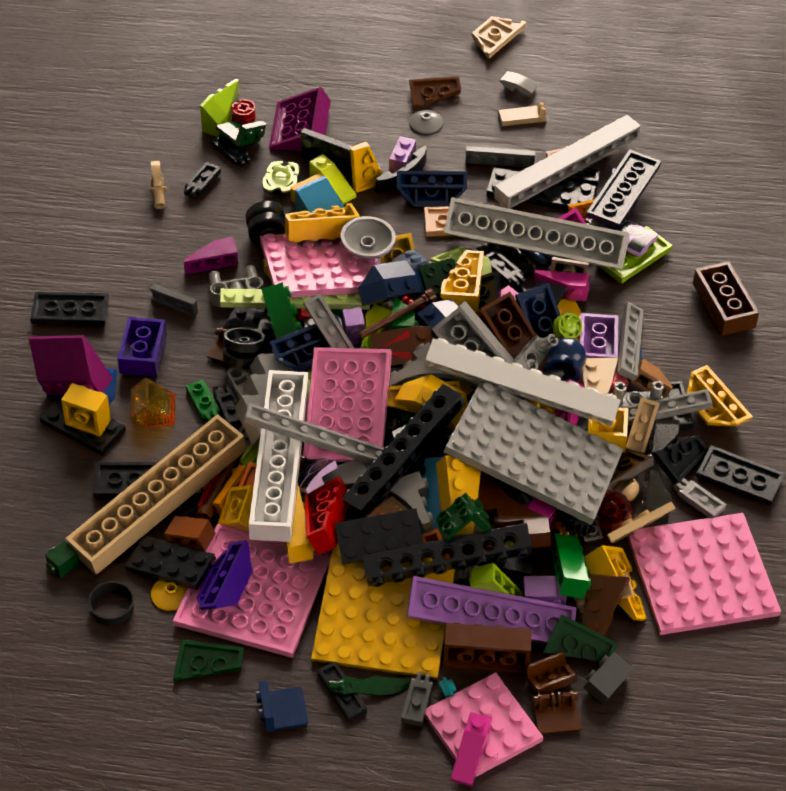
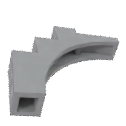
M430 342L425 345L422 343L414 349L413 359L415 361L410 360L402 366L403 369L390 373L389 386H399L430 374L439 379L459 381L475 390L479 385L478 382L426 366L425 360L431 345Z
M262 353L255 357L250 365L253 374L247 378L243 385L246 395L240 398L235 407L252 446H259L261 428L243 422L248 403L264 408L269 370L297 372L277 361L274 354Z
M354 459L338 465L337 469L321 478L326 483L340 476L349 490L356 483L358 477L367 471L369 464H364V462ZM419 471L402 477L385 498L400 504L407 510L417 508L419 523L424 532L433 530L431 524L435 523L431 512L427 513L425 510L428 507L425 498L429 497L427 489L430 488L426 477L422 478Z

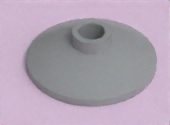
M421 110L415 112L410 117L409 124L417 133L433 134L442 128L443 119L434 111Z

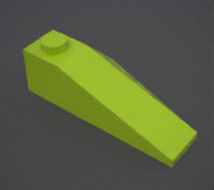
M235 79L225 85L223 90H217V94L209 95L200 105L202 132L216 137L221 135L216 130V126L230 122L232 104L237 101L239 95V80Z

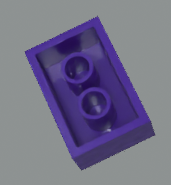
M128 317L117 358L119 374L157 377L167 337L165 320Z

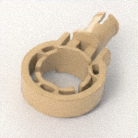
M151 161V186L153 187L150 188L149 192L154 196V207L156 209H163L165 207L164 194L167 192V188L162 186L164 181L163 177H161L160 161Z

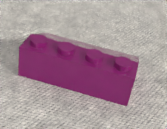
M322 87L277 102L269 145L271 150L301 151V131L304 128L326 135L331 100Z
M85 335L31 336L29 338L37 381L47 395H65L72 383L103 393L113 380Z

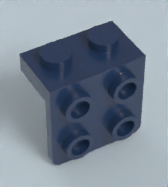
M267 680L259 681V690H255L257 703H261L262 708L258 709L260 722H264L266 732L301 727L308 724V715L301 687L269 691Z

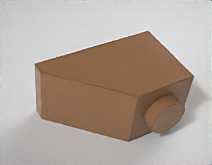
M643 359L638 367L637 378L634 381L631 380L630 383L643 391H651L653 382L661 381L664 384L662 396L666 398L673 389V386L658 367Z

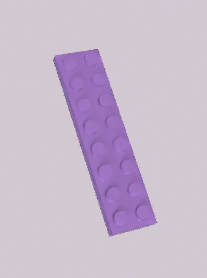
M413 576L411 580L407 610L408 619L445 626L446 623L457 622L469 625H499L511 628L523 627L525 629H532L531 642L545 645L561 614L574 621L576 617V607Z

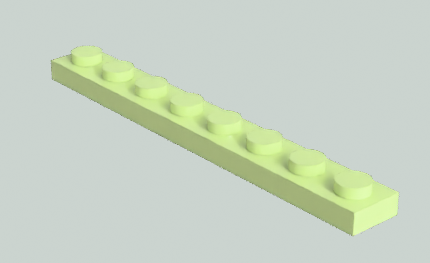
M221 289L220 307L267 308L261 289ZM359 293L322 295L330 309L361 307L362 310H370V305L362 306ZM313 296L292 297L290 300L292 304H295L296 309H306L303 302Z

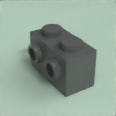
M613 652L610 657L605 655L598 663L600 666L598 671L596 672L593 669L585 678L588 682L583 688L602 705L634 669L616 652Z

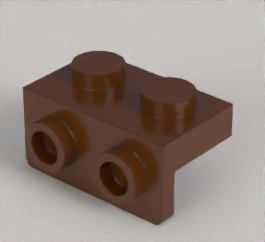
M563 652L531 663L525 667L527 682L537 694H548L577 682V675L567 665L566 656Z

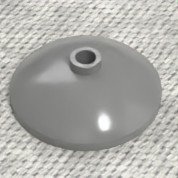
M362 216L354 218L347 222L341 231L343 247L352 255L360 258L374 259L388 254L395 245L396 236L393 228L386 221L377 217Z

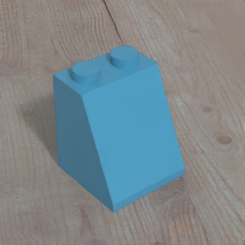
M325 176L295 189L296 212L309 211L313 213L315 209L319 208L331 210V206L336 205L339 208H344L343 203Z

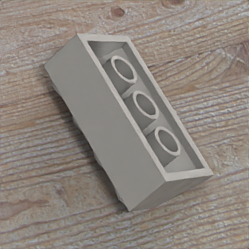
M466 301L432 328L439 338L447 340L449 344L455 346L460 344L473 352L475 350L482 351L486 356L492 358L494 356L500 357L505 360L504 362L510 364L514 360Z

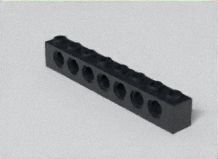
M442 384L439 389L433 392L432 397L421 406L419 412L410 418L404 429L396 434L395 439L389 446L383 449L382 454L370 464L367 471L358 477L353 487L345 492L342 501L346 510L359 518H366L373 512L465 406L461 393L445 384Z
M523 523L488 530L486 533L478 532L453 537L448 541L443 539L363 555L362 558L368 586L379 587L387 582H403L405 579L412 578L413 576L423 578L427 574L434 573L439 575L447 570H464L467 566H483L492 561L504 562L512 557L524 558L532 554V542L528 525ZM510 541L513 542L515 545L512 547H507L504 544ZM493 546L494 549L491 551H487L484 549V547ZM465 550H472L474 553L466 555L463 552ZM445 554L453 555L451 559L443 558ZM425 558H431L432 562L424 563L422 562V560ZM404 562L412 563L410 567L402 566ZM384 566L391 567L387 572L381 570Z

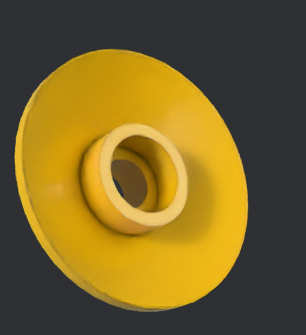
M159 580L151 590L152 602L160 610L167 612L177 611L188 588L176 585L173 582L168 583Z

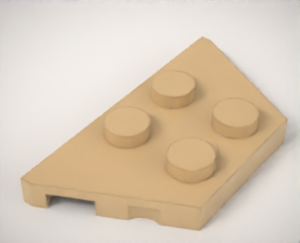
M490 17L472 32V38L486 57L491 58L526 28V22L521 21V24L512 23V19Z
M671 501L652 512L645 510L638 514L637 517L630 518L621 523V525L614 528L615 531L607 534L610 542L615 543L627 537L628 533L631 534L640 528L648 526L676 508Z

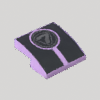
M629 220L625 221L617 229V231L630 234L627 251L638 257L647 252L649 245L657 241L659 235Z
M321 457L307 467L298 477L300 492L308 494L324 485L321 477L338 468L336 461Z

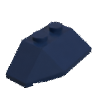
M397 171V190L414 208L450 206L451 197L459 198L467 190V171Z
M406 260L373 265L358 287L362 306L392 302L394 298L402 300L406 295L418 298L422 295V292L426 291L422 276Z
M452 299L434 302L415 313V317L423 326H431L432 337L438 339L439 337L432 328L458 306Z
M336 315L335 318L337 319L338 323H339L340 326L342 327V325H341V323H340V321H339V319H338V316ZM316 324L269 342L276 360L298 372L312 368L314 347L330 348Z

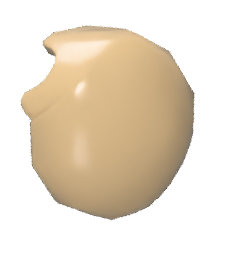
M633 478L634 482L630 480L618 486L614 491L608 492L612 500L618 504H626L633 501L639 493L637 481Z

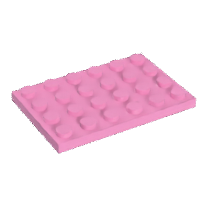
M314 347L307 422L384 447L392 359L391 349ZM304 442L303 456L307 457V461H316L321 457L335 460L336 462L354 460L353 458Z

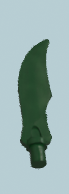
M373 676L363 680L343 677L339 681L328 680L327 688L338 690L343 695L358 693L386 696L406 690L410 686L411 679L417 676L406 678Z

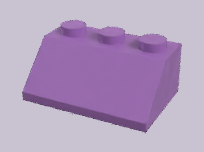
M581 313L583 329L580 334V343L585 348L586 358H618V316Z

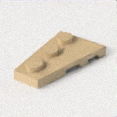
M586 358L582 368L584 388H595L598 390V393L604 395L609 393L618 358Z

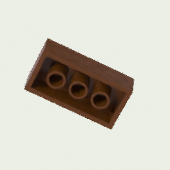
M729 261L695 269L693 286L722 336L756 328L759 311Z
M457 622L446 623L443 668L526 674L525 667L530 662L532 629H525L523 627L511 628L499 625H469Z

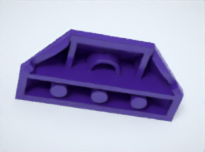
M246 540L231 542L227 546L228 549L212 565L196 598L201 610L238 604L252 574L249 543Z

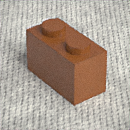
M174 516L164 533L168 542L201 551H206L216 534L209 520L187 516Z

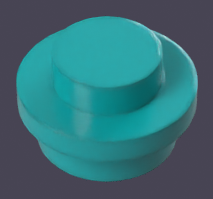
M443 677V680L439 682L446 698L454 696L453 692L457 690L452 679L447 680L446 677Z

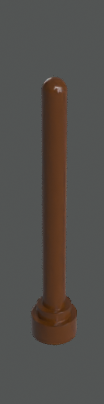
M427 289L422 292V295L416 301L359 332V337L364 339L420 306L437 302L436 294L432 289Z
M238 458L224 468L206 504L200 506L196 512V518L211 521L214 515L213 502L223 489Z

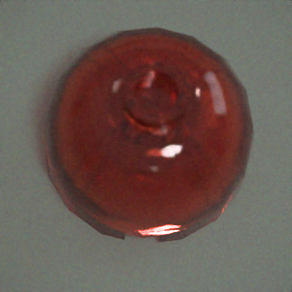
M607 490L597 515H599L597 525L607 531H615L621 528V523L632 518L633 508L629 499L617 490Z

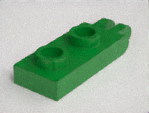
M204 379L186 385V391L201 419H206L208 422L212 419L211 416L215 417L217 414H220V409Z

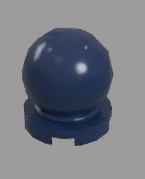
M564 337L559 339L558 344L550 348L543 371L562 367L565 370V375L561 377L562 381L571 379L578 382L586 362L584 346L574 338Z

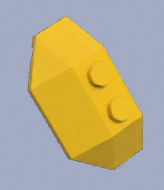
M708 365L691 372L687 393L706 389L710 393L713 408L696 411L707 425L738 426L752 419L753 416Z
M432 374L404 383L394 401L418 413L421 406L432 397L436 389H439L442 384L447 385L462 394L465 404L446 426L453 431L468 406L465 392Z

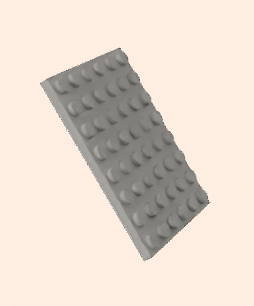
M480 381L443 452L592 525L623 449L597 435L589 434L588 431L583 430L581 427L575 426L526 400H522L508 391H504L489 382Z

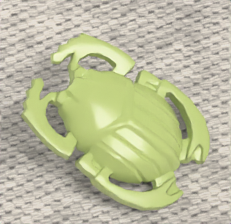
M282 161L271 162L263 178L264 189L269 192L275 189L281 190L282 193L290 192L291 186L297 184L299 164L288 162L289 165L282 166Z

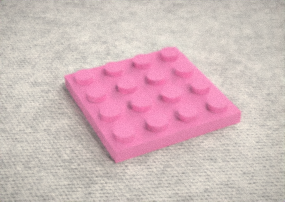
M497 673L455 693L452 697L449 696L426 708L425 711L426 720L455 761L470 712L492 717L491 731L475 777L543 741L542 734Z

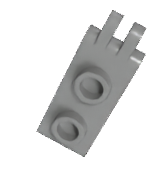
M683 478L674 485V489L678 491L679 497L708 518L719 516L726 508L724 502L692 480L688 482Z

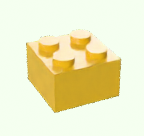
M72 383L61 399L65 425L100 437L111 421L108 396L100 391L97 392L85 386Z

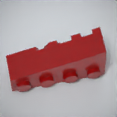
M340 476L324 483V485L308 494L304 493L306 537L318 555L329 552L334 547H337L338 539L335 523L344 522L347 510L342 498L348 488Z

